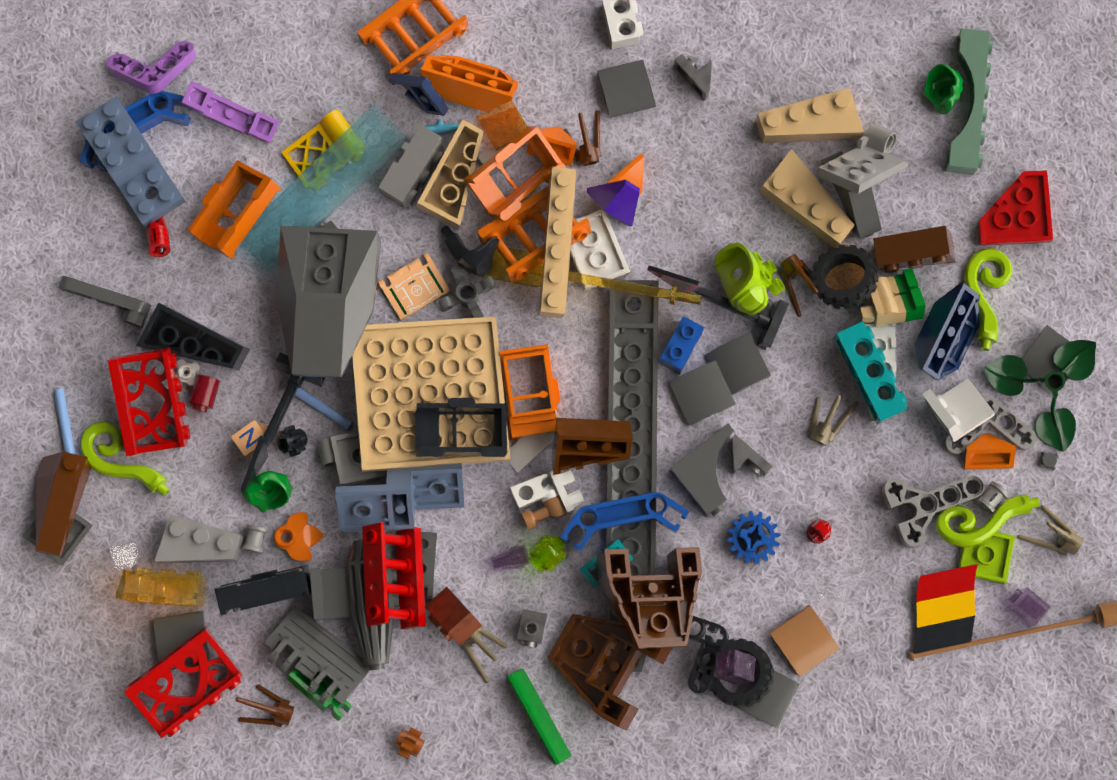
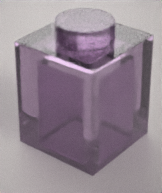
M1028 587L1023 588L1021 591L1016 589L1008 600L1011 603L1007 606L1009 610L1029 627L1035 626L1050 608L1045 601Z
M738 650L718 652L716 654L715 677L735 685L754 682L756 657Z

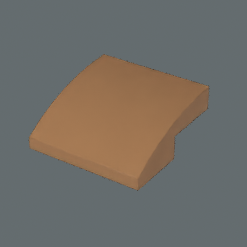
M810 605L769 632L775 644L799 677L840 649Z

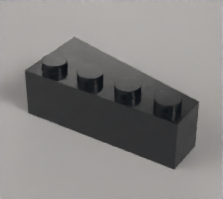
M159 302L136 344L138 347L150 350L170 348L171 354L175 353V356L238 371L250 351L249 348Z

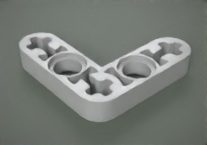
M983 396L986 402L991 403L990 407L995 415L978 426L975 432L967 433L965 436L970 437V439L967 440L964 437L959 442L961 449L958 447L952 449L950 447L952 442L949 435L944 440L945 450L951 455H958L966 450V447L971 444L987 424L1019 450H1027L1034 446L1036 434L995 398ZM1003 416L1011 420L1012 424L1008 430L1002 429L999 426V419ZM1018 425L1020 429L1017 432L1021 435L1027 433L1030 443L1021 444L1019 442L1021 440L1019 435L1015 433L1012 437L1009 433L1015 430Z

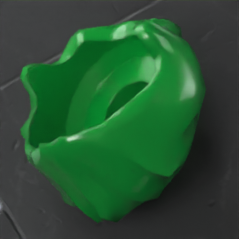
M937 64L928 72L923 93L929 102L932 103L937 113L945 115L952 110L954 103L960 98V93L963 91V79L958 71L944 64Z
M266 471L257 475L247 491H241L245 502L257 507L260 512L264 513L266 510L274 511L284 506L289 501L294 488L290 484L287 475Z

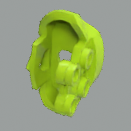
M737 242L729 243L719 250L714 258L716 271L720 275L719 278L726 295L729 297V302L740 312L748 315L760 312L767 306V288L774 296H778L785 289L784 284L779 278L773 279L772 277L777 271L774 263L771 260L763 262L758 252L754 251L752 253L744 244ZM741 268L742 275L738 279L733 275V272Z

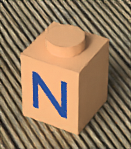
M253 420L231 436L247 459L253 456L259 437H264L267 426L264 422L259 425L256 420Z

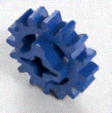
M749 511L747 518L741 513L739 515L740 522L733 520L731 523L735 528H728L727 530L732 537L728 538L726 542L733 543L729 551L738 552L736 555L737 560L742 556L745 557L744 564H748L750 559H753L755 565L759 563V558L764 562L768 561L766 554L774 556L775 551L772 547L780 546V543L776 542L775 538L781 535L780 533H774V529L778 525H770L771 517L768 516L766 519H763L762 512H759L756 517L752 511ZM753 522L749 529H740L743 524ZM762 525L767 529L769 536L763 533ZM756 529V537L760 538V540H757L751 546V539L747 535H751ZM737 538L743 541L745 551L739 546ZM757 547H767L765 551L754 554Z

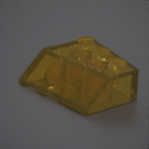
M137 568L136 571L123 570L115 599L135 604L205 608L207 578L201 576L199 571H186V575L176 574V570L161 569V573L151 572L152 569Z

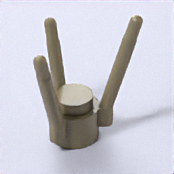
M836 396L825 422L819 421L818 425L816 424L821 398L816 397L811 425L808 429V432L811 433L809 439L824 446H827L828 442H833L838 431L858 406V401L852 404L832 430L833 427L829 424L838 407L841 396Z
M1042 505L1041 509L1064 529L1063 531L1050 521L1046 523L1048 527L1060 535L1057 540L1060 546L1021 534L1017 536L1020 540L1057 551L1064 556L1067 552L1075 555L1084 541L1082 537L1077 535L1078 532L1071 529L1045 505Z
M481 626L461 646L467 652L484 682L488 683L489 679L468 644L471 646L477 644L493 661H497V657L480 640L482 638L481 634L503 648H507V644Z

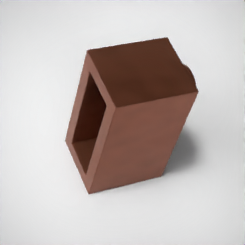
M447 586L425 605V608L431 613L428 616L429 620L437 628L442 626L439 631L448 641L454 639L459 646L482 626Z

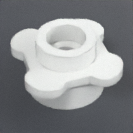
M183 359L178 360L175 377H179L181 382L193 386L200 366L196 362L191 364Z

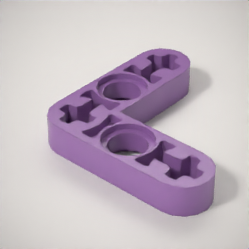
M181 41L175 44L152 67L124 54L110 56L106 64L110 75L147 93L156 94L161 92L194 61L196 53L191 42ZM168 65H175L171 69H164ZM136 71H140V72H141L140 74H138V75H136V76H130L133 72H136Z

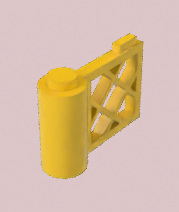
M334 110L324 116L318 125L281 153L309 191L311 189L318 191L327 184L325 179L346 163L360 161L365 156L366 146L341 112ZM320 132L324 138L322 148L311 147V138ZM297 148L305 149L303 162L294 161L289 154ZM309 150L321 152L320 164L307 163ZM326 152L335 153L339 161L333 166L324 165ZM306 168H319L317 178L309 182L305 177Z

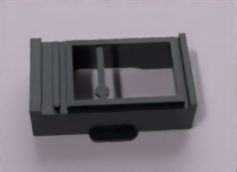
M450 398L448 403L416 404V457H505L507 455L506 403H476L473 398ZM439 415H452L450 421L452 423L453 447L439 446ZM456 415H494L495 447H457L456 423L458 418Z
M303 565L278 572L275 569L250 575L251 578L223 584L214 589L220 615L222 616L226 615L231 609H233V612H237L239 609L246 610L304 596V594L310 595L311 579L308 565Z

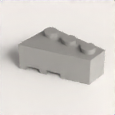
M417 121L413 126V129L416 130L414 136L409 143L404 142L401 147L404 151L396 162L393 161L379 186L381 194L405 208L407 203L412 204L418 195L417 188L421 183L424 185L431 175L429 170L433 164H439L444 154L442 152L441 136Z
M170 514L154 562L159 564L238 561L245 538L232 532Z

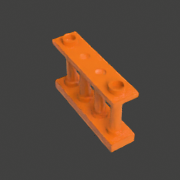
M399 0L357 31L364 46L369 43L374 44L393 67L389 71L390 76L392 73L409 75L410 69L454 36L458 38L463 35L467 30L468 20L465 15L457 20L441 0ZM425 1L430 2L449 25L439 34L419 11V5ZM406 15L412 16L430 38V41L421 48L417 46L400 25V20ZM387 29L393 30L412 53L402 62L399 61L381 38V34Z
M548 186L523 201L521 208L504 221L497 218L477 231L482 245L494 236L500 240L496 249L510 266L506 269V273L511 284L516 280L524 279L530 271L544 263L545 244L538 248L522 228V225L530 220H535L546 235L547 220L542 213L547 210ZM573 216L571 245L577 241H583L591 233L590 222L587 217L578 223ZM510 233H515L530 253L517 261L502 241V238Z

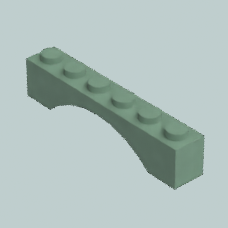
M961 28L957 35L955 59L962 67L967 78L970 91V108L963 130L947 148L945 172L974 175L977 169L982 166L983 154H979L980 145L984 143L985 131H981L982 122H985L987 116V108H983V105L989 93V86L985 85V82L991 70V63H988L987 60L988 54H991L993 40H989V31Z

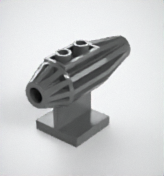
M363 540L353 541L346 567L310 569L314 620L324 621L326 619L350 617L364 666H370V670L385 669V664H389L394 619L388 618V624L366 626ZM386 568L387 583L397 582L396 569ZM387 593L388 608L395 609L394 607H399L398 594Z

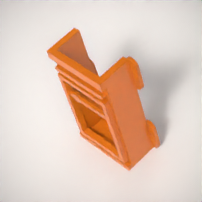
M527 126L523 132L464 180L489 216L505 221L521 208L520 201L544 181L549 183V173L552 167H566L537 126ZM527 141L544 166L517 187L503 168L502 162ZM495 167L500 169L514 189L507 197H504L488 174Z
M237 160L220 184L214 183L202 199L204 207L190 225L188 231L202 243L232 259L239 244L249 233L276 192L281 191V188L270 177ZM248 181L257 186V188L253 192L250 201L237 217L227 209ZM223 214L235 220L233 225L227 230L217 224Z
M548 344L500 351L502 381L505 386L509 413L507 415L508 440L515 441L517 437L555 432V410L558 412L557 404L560 402L558 381L552 375ZM543 355L549 392L541 391L536 394L512 397L507 361ZM550 397V409L516 414L514 412L513 401Z

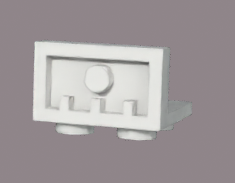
M969 379L961 382L942 396L940 394L935 396L931 389L922 394L928 408L954 442L995 415L994 411Z

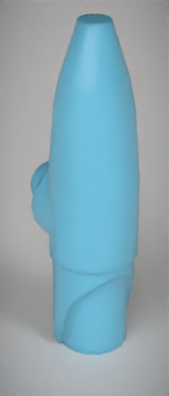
M437 120L438 124L425 127L436 134L456 131L460 124L442 123V120Z

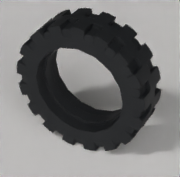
M838 245L839 248L834 249L832 247L828 249L827 253H822L818 257V262L815 261L813 265L814 271L811 272L812 283L818 290V298L822 299L826 305L829 306L831 304L836 309H840V307L850 309L851 306L856 305L857 307L863 304L862 301L865 299H870L872 291L875 292L877 288L876 282L879 279L875 262L870 253L867 254L863 248L858 249L856 245H850L849 247ZM854 263L861 266L865 271L861 282L848 290H834L825 283L826 276L830 270L840 264Z
M730 639L711 691L723 703L737 708H741V706L750 707L755 702L759 703L763 700L762 697L769 693L770 686L774 681V668L770 657L753 641ZM712 653L709 656V662L706 663L707 667L712 666L715 662V656ZM736 653L749 654L759 664V680L746 693L737 694L730 692L724 688L720 681L721 665L726 658Z

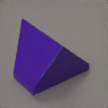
M621 180L587 188V193L605 212L629 226L633 225L640 193L639 187L627 180Z

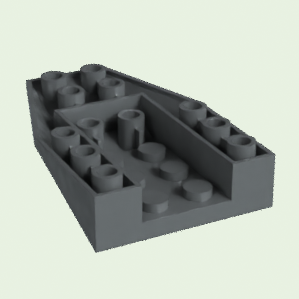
M280 226L276 305L293 376L343 377L374 311L381 249L378 231Z

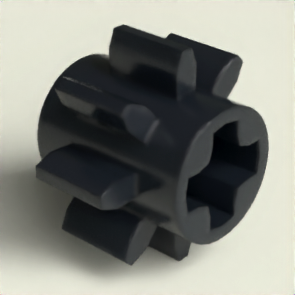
M294 425L284 427V430L279 432L277 445L281 452H289L290 457H293L306 450L305 446L307 445L308 438L304 430L301 428L295 429Z

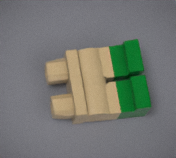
M913 268L904 269L903 274L878 277L879 280L876 282L877 288L875 292L872 291L870 299L862 301V303L867 302L868 306L859 307L861 322H874L877 328L882 327L883 324L889 325L924 319L926 304L921 290L918 288L919 285Z

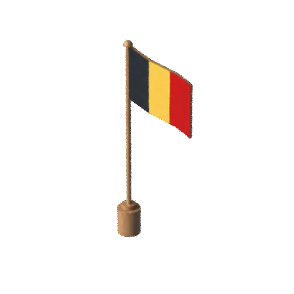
M978 564L922 575L919 577L916 591L917 628L913 652L911 651L908 654V658L914 661V658L1093 620L1097 625L1100 624L1103 629L1117 626V600L1097 604L1092 616L971 641L975 621L974 583Z

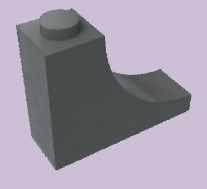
M841 151L820 160L821 166L844 153ZM832 183L842 202L846 215L854 224L852 231L859 239L869 237L873 233L882 230L872 187L857 194Z
M729 423L670 468V473L706 517L710 513L714 517L725 508L723 503L727 500L718 484L716 462L721 446L734 432Z

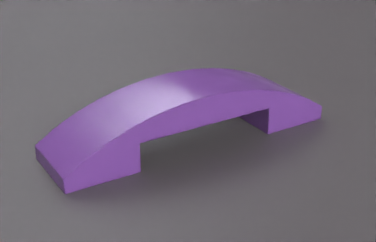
M193 81L190 82L181 102L208 119L267 143H271L280 122L261 112L255 113L214 94L212 90Z

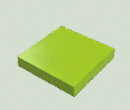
M974 527L972 530L964 533H971L979 530L980 528ZM996 532L991 538L981 544L961 547L958 568L978 564L975 578L1005 585L1007 583L1015 536Z

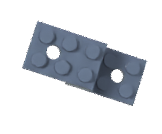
M117 96L75 121L144 227L186 202ZM108 124L115 125V128L112 132H103L105 126H107ZM149 191H158V195L154 199L146 198Z
M462 463L387 470L386 485L336 487L335 494L340 532L362 531V526L380 522L384 523V530L414 529L416 509L464 508ZM442 484L445 487L441 489H436L433 487V485ZM367 506L369 509L361 511L357 507Z

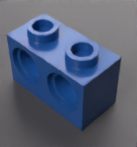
M683 316L660 357L659 363L681 374L705 327Z

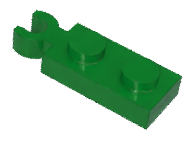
M294 669L288 675L287 680L320 710L324 712L329 708L332 716L338 721L343 717L342 712L338 708H343L347 713L350 711L352 706L347 700L340 705L333 699L339 692L337 689L324 704L319 702L320 696L331 684L324 679L318 689L310 695L307 689L317 678L318 674L310 681Z

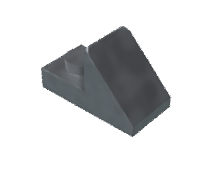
M681 54L675 59L673 67L704 101L707 100L710 92L712 60L697 71L694 61L689 57L686 59Z
M736 434L732 437L730 444L733 475L747 461L749 463L747 467L754 474L759 476L761 473L765 476L773 466Z

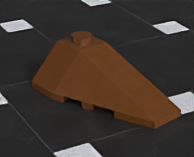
M60 452L43 457L36 476V552L61 557L90 475L91 467L88 457L68 452Z

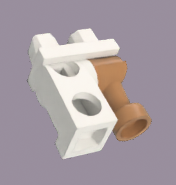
M571 469L561 470V474L553 475V471L510 487L518 510L542 501L544 507L533 513L530 510L521 512L528 531L536 528V522L550 517L554 519L561 518L573 513L574 508L584 503L580 490L567 495L564 486L575 482Z

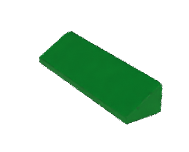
M520 669L510 674L507 679L554 764L558 765L571 757L569 749L525 670Z

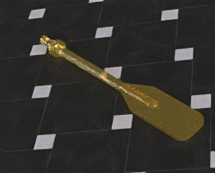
M508 248L517 261L530 254L528 251ZM495 249L492 269L483 278L492 276L494 280L510 282L506 273V269L510 266L497 249ZM543 264L530 271L524 279L516 280L513 283L541 287ZM568 272V281L670 299V305H676L677 301L698 305L701 303L702 295L679 291V286L675 285L670 290L577 272Z

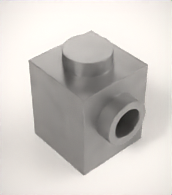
M523 609L517 640H522L521 645L536 648V644H542L547 620L546 613Z

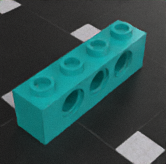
M862 321L837 333L834 336V340L878 425L905 412L908 402L902 391L899 392L895 385L897 381L891 369L887 370L883 362L886 360L884 353L880 347L876 348L873 342L875 337L871 328L865 326ZM863 345L867 349V355L861 356L857 354L855 347ZM867 367L876 368L878 377H870L866 372ZM878 389H886L889 393V399H881L877 394Z

